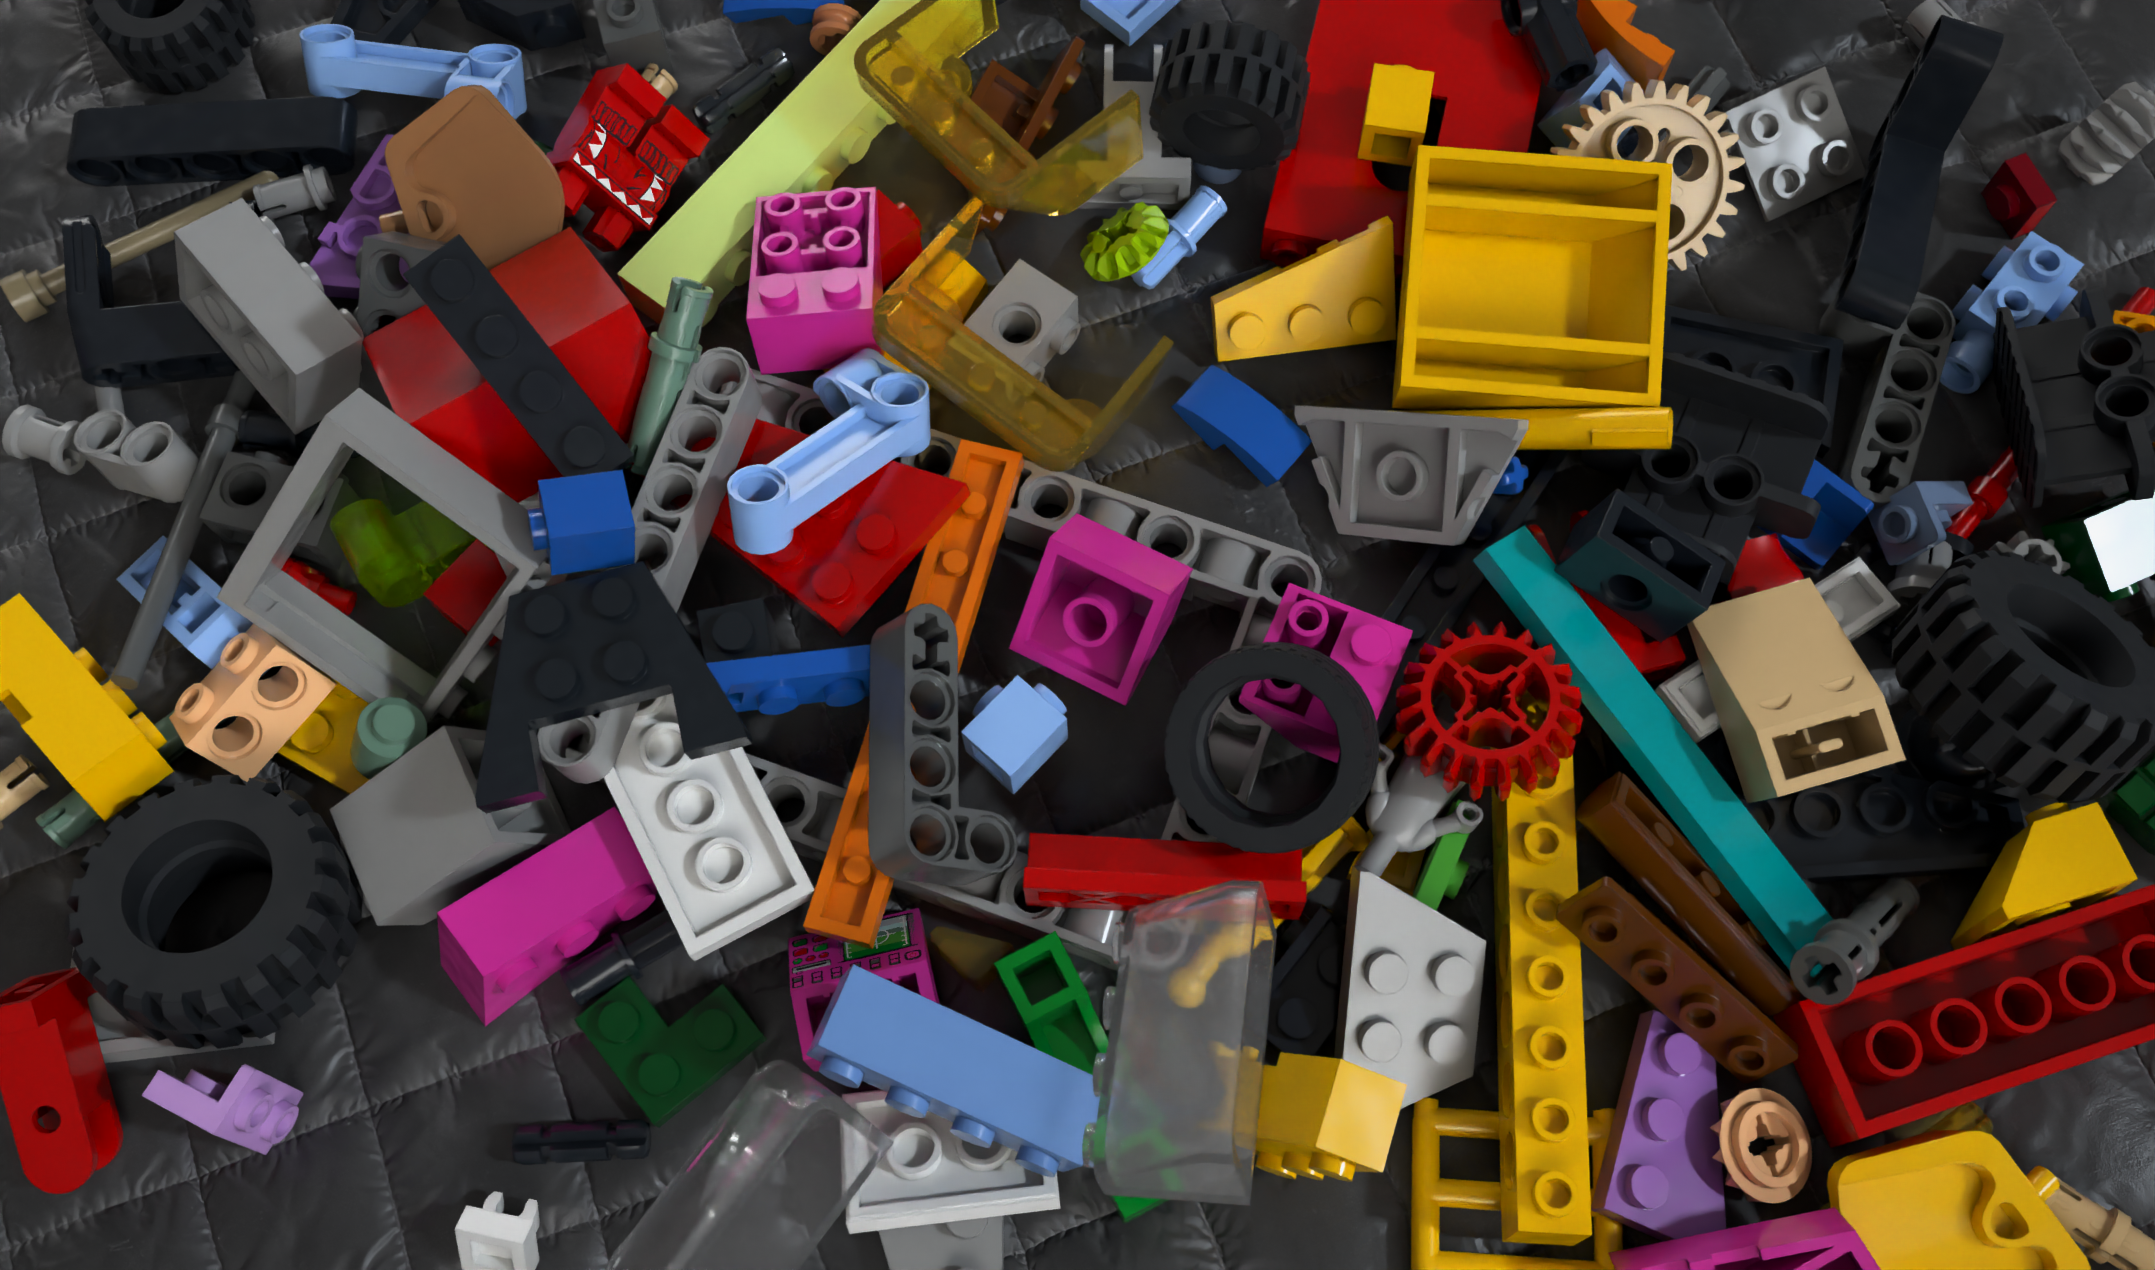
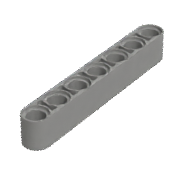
M717 347L707 350L700 356L699 362L694 363L631 510L635 524V563L642 561L645 563L653 554L667 553V558L663 564L650 571L676 613L711 531L720 503L727 492L729 478L736 470L761 408L762 396L760 388L749 364L740 352L732 348ZM731 381L739 382L732 391L724 394H715L717 389L724 383ZM708 437L716 438L712 446L700 452L691 451L695 443L701 439ZM684 494L692 495L688 504L683 508L675 511L667 510L670 502L677 496ZM623 566L609 567L606 571ZM640 702L539 728L538 742L541 754L565 777L576 783L588 784L599 781L614 766ZM590 734V742L586 750L577 757L566 758L565 753L570 741L578 735Z

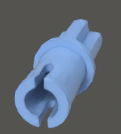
M1201 185L1187 203L1171 219H1167L1169 230L1160 250L1145 267L1131 275L1137 285L1149 290L1153 289L1183 257L1190 258L1197 251L1196 243L1227 212L1225 202L1214 190Z

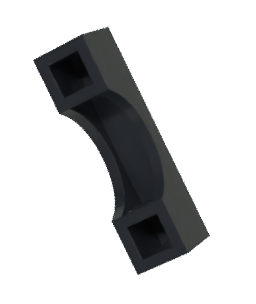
M460 234L403 274L563 477L624 470L635 462L634 454Z

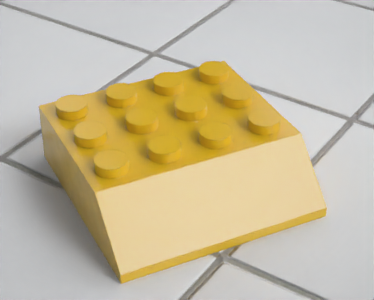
M1418 145L1409 174L1392 408L1461 410L1660 407L1672 164Z

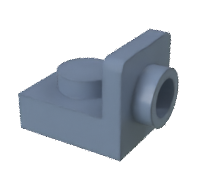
M1915 481L1889 497L1891 502L1881 508L1870 511L1868 517L1888 564L1902 565L1945 541V529L1952 525L1950 517L1972 505L1973 502L1964 481Z

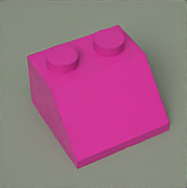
M1076 513L1049 537L1009 649L1125 706L1130 701L1173 620L1193 568Z

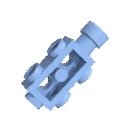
M2033 231L2028 234L2016 251L2004 245L1981 274V276L1990 281L1989 285L1983 291L1973 284L1952 310L1954 318L1959 320L1952 337L1957 341L1950 344L1940 382L1958 393L1969 394L1977 391L1993 369V333H1995L1997 308H2010L2016 328L2038 325L2044 316L2054 322L2078 293V291L2068 285L2084 264L2067 254L2059 246L2048 242Z

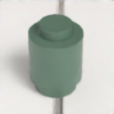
M397 697L380 698L368 704L359 716L351 744L350 754L355 768L366 778L372 779L425 740L427 722L423 713L413 703Z

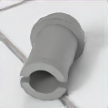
M308 164L303 166V173L262 185H253V193L260 211L265 210L263 215L267 216L271 221L275 218L315 206L320 211L328 209L327 203L337 200L334 186L324 166L313 169Z

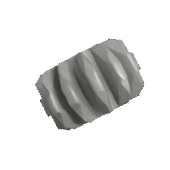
M2137 82L2123 84L2061 141L2058 154L2067 163L2066 167L2078 178L2081 176L2092 186L2105 183L2155 138V94L2150 89L2146 91Z

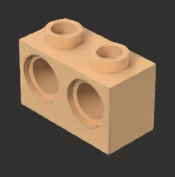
M253 623L245 633L236 635L227 643L221 653L220 661L200 683L191 685L182 693L176 703L175 711L169 719L187 748L230 773L239 775L242 780L248 782L249 778H254L334 689L337 683L329 675ZM275 666H282L278 673L271 678L259 680L266 670ZM237 716L236 720L229 726L215 729L222 720Z

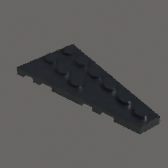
M1600 726L1608 779L1619 771L1622 774L1624 773L1688 840ZM1716 730L1696 743L1805 884L1885 879L1891 876L1916 877L1990 872L2006 842L2025 829L2019 799L1939 779L1931 783L1894 774L1893 768L1885 766L1777 798L1747 803L1724 733ZM1622 867L1626 892H1630L1632 895L1647 894Z

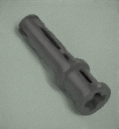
M1897 876L1888 877L1886 883L1882 880L1877 884L1875 890L1846 919L1840 918L1826 923L1817 931L1813 942L1805 944L1794 954L1790 962V976L1795 987L1806 998L1824 1005L1839 1004L1852 994L1857 980L1863 979L1875 969L1879 961V947L1892 936L1894 931L1909 915L1911 916L1916 912L1920 904L1919 893L1910 881ZM1819 963L1822 968L1812 977L1810 971Z

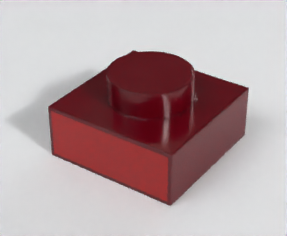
M2026 152L2005 160L1981 192L1986 200L1990 214L2001 223L2011 240L2033 231L2057 202V198Z

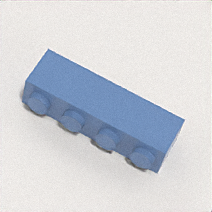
M854 964L841 976L806 1054L822 1062L819 1072L827 1078L852 1088H859L861 1081L888 1092L885 1102L891 1107L918 1118H925L927 1111L953 1122L950 1132L960 1139L985 1148H990L992 1141L1002 1144L1018 1152L1015 1158L1017 1164L1047 1177H1055L1057 1170L1065 1172L1083 1165L1113 1084Z

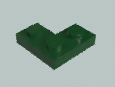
M630 976L626 977L574 1019L653 1125L659 1128L767 1040L762 1031L723 983L671 1026H669Z

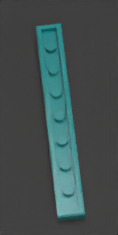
M1524 525L1486 548L1473 560L1524 628L1526 630L1529 629L1538 646L1541 648L1552 643L1553 649L1556 652L1553 665L1570 663V669L1573 674L1569 685L1580 687L1582 703L1790 970V962L1794 954L1805 944L1813 942L1817 931L1833 920L1570 582L1554 571L1556 564ZM1818 963L1810 971V975L1814 977L1822 966Z

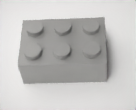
M240 198L174 231L180 299L295 435L321 421L329 411L359 388L360 372L362 371V341H364L360 325L348 310L344 308L338 310L326 297L322 282L313 268L306 262L298 264L285 249V243L280 231L267 216L258 217L244 199Z

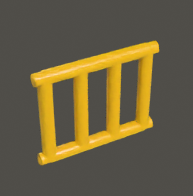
M1430 1097L1422 1098V1100L1414 1103V1117L1412 1119L1411 1270H1615L1608 1253L1623 1250V1225L1592 1210L1591 1217L1594 1219V1261L1440 1251V1207L1501 1211V1182L1440 1178V1136L1500 1140L1499 1111L1440 1108L1439 1100L1431 1099ZM1613 1108L1593 1110V1117H1587L1588 1145L1592 1146L1593 1188H1590L1591 1205L1616 1111Z

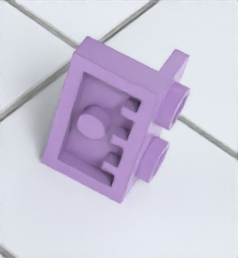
M244 1064L240 1067L229 1086L222 1082H217L193 1069L190 1070L184 1081L158 1070L142 1096L215 1136L267 1155L272 1145L282 1141L293 1128L299 1113L297 1104L302 1098L303 1092Z

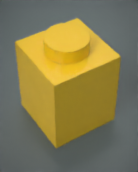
M1374 63L1358 159L1412 167L1417 147L1423 144L1435 72L1417 70L1408 65L1391 66Z

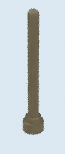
M262 171L105 244L104 246L111 254L112 269L175 240L174 231L228 205L229 202H234L240 198H243L244 201L256 200L253 193V185H262L279 180V177L272 171ZM64 264L43 274L38 269L30 273L21 269L0 279V285L4 294L23 321L27 323L50 312L48 306L58 301L56 295L66 291Z

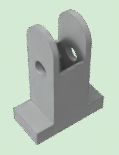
M1105 44L1102 156H1072L1073 209H1119L1121 207L1130 209L1136 203L1143 201L1147 206L1157 205L1160 210H1180L1190 199L1191 158L1161 157L1162 141L1157 138L1158 132L1152 130L1150 125L1151 116L1149 115V110L1163 55V45L1154 44L1153 82L1113 81L1114 44Z

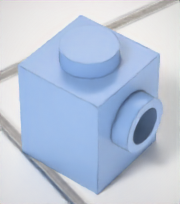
M1017 675L1004 689L1000 685H996L978 701L972 712L975 718L961 731L965 750L1014 795L1068 739L1067 718L1064 716L1067 709L1062 701L1046 686L1038 683L1032 688Z

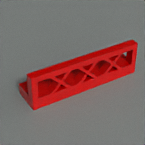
M1045 833L1029 834L1027 867H1024L1023 879L1026 906L1299 920L1306 904L1307 881H1302V849L1284 853H1255L1244 851L1240 848H1233L1219 842Z

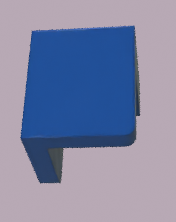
M1814 459L1801 492L1802 495L1813 498L1821 505V510L1809 537L1806 539H1795L1759 526L1757 527L1768 535L1777 533L1782 546L1813 569L1819 570L1874 508V503Z

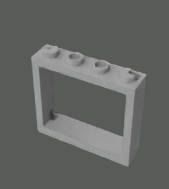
M358 388L323 417L216 598L370 704L377 699L385 697L405 699L420 709L428 725L437 713H440L447 719L452 716L469 693L459 686L462 680L466 677L474 683L498 651L488 644L494 635L502 640L509 596L542 588L552 576L547 550H533L526 508L365 391ZM354 450L515 566L437 679L281 570Z

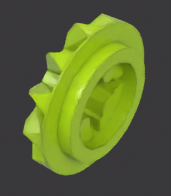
M1143 201L1136 203L1129 210L1124 207L1119 208L1115 216L1110 219H1102L1103 225L1087 236L1089 244L1080 253L1084 262V268L1093 279L1103 282L1124 278L1141 270L1156 256L1165 242L1169 230L1167 218L1157 205L1147 206Z

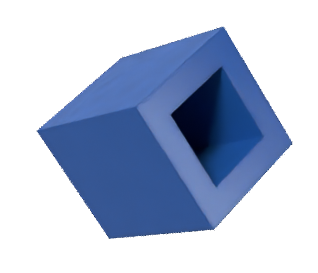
M623 470L538 480L540 508L527 510L528 524L533 550H547L551 576L635 563V524Z

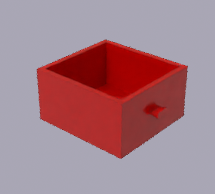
M569 227L494 267L489 272L623 442L626 443L629 440L634 415L650 365L649 362L652 351L648 348L650 337L630 301L574 230ZM427 305L364 337V341H362L364 349L395 414L517 503L539 492L538 480L563 477Z

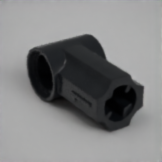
M1500 0L1502 16L1508 31L1514 37L1523 36L1546 88H1555L1557 92L1571 89L1594 73L1598 61L1576 17L1577 0Z

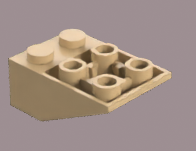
M1810 577L1711 605L1707 611L1687 624L1747 803L1777 798L1906 760L1882 691Z

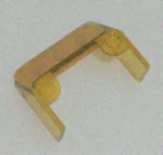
M921 0L869 37L857 48L854 55V66L861 88L971 193L988 206L1048 216L1066 215L1076 210L1144 158L1140 98L1132 89L1038 160L1029 154L969 98L973 88L972 76L969 67L959 57L999 29L995 0Z
M974 195L878 300L871 323L873 338L882 350L914 374L921 376L929 385L1036 465L1054 472L1067 471L1097 454L1153 386L1174 342L1164 335L1103 410L1087 400L1063 399L965 326L958 304L939 289L943 282L970 254L985 203Z

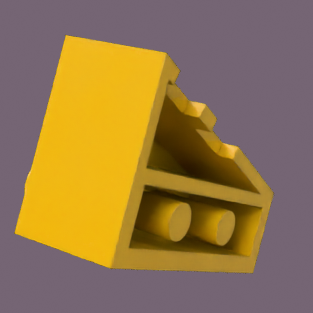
M19 593L0 606V701H2L21 724L24 731L72 787L106 822L174 772L157 751L168 741L142 711L130 719L128 716L138 708L125 692L115 685L111 679L101 686L100 683L109 678V676L90 653L82 647L73 654Z

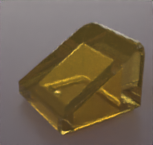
M937 926L930 933V939L935 951L977 992L979 990L983 992L997 978L994 962L1015 952L1014 946L1008 942Z

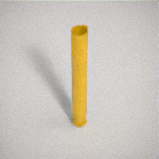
M1671 407L1388 410L1528 419V431L1517 450L1670 449L1673 436V410Z

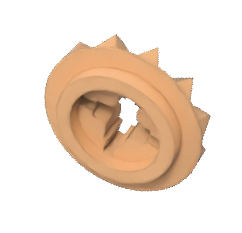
M1764 1088L1741 1090L1734 1098L1720 1103L1723 1114L1722 1119L1711 1126L1710 1129L1719 1137L1720 1149L1712 1158L1725 1164L1728 1171L1725 1185L1741 1189L1745 1193L1747 1201L1781 1203L1797 1195L1808 1179L1812 1164V1146L1809 1132L1797 1109L1782 1095ZM1757 1137H1764L1765 1140L1774 1139L1775 1145L1768 1146L1767 1151H1763L1760 1155L1753 1156L1748 1148L1750 1146L1749 1142L1754 1141Z

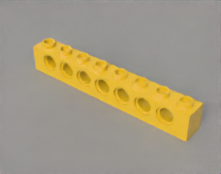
M1527 692L1522 697L1520 709L1527 715L1526 724L1537 732L1544 719L1538 703ZM1572 754L1568 760L1559 759V772L1552 780L1537 774V787L1530 795L1513 782L1511 783L1509 798L1502 802L1495 794L1494 786H1491L1502 1242L1574 1246L1592 1236L1580 940L1556 919L1558 904L1578 893Z

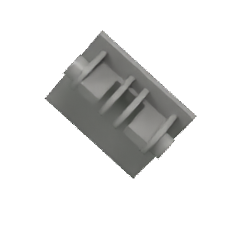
M1825 66L1725 112L1728 115L1727 123L1722 126L1720 133H1736L1740 138L1733 146L1726 150L1727 155L1731 154L1745 158L1743 166L1765 222L1778 218L1864 177V166Z

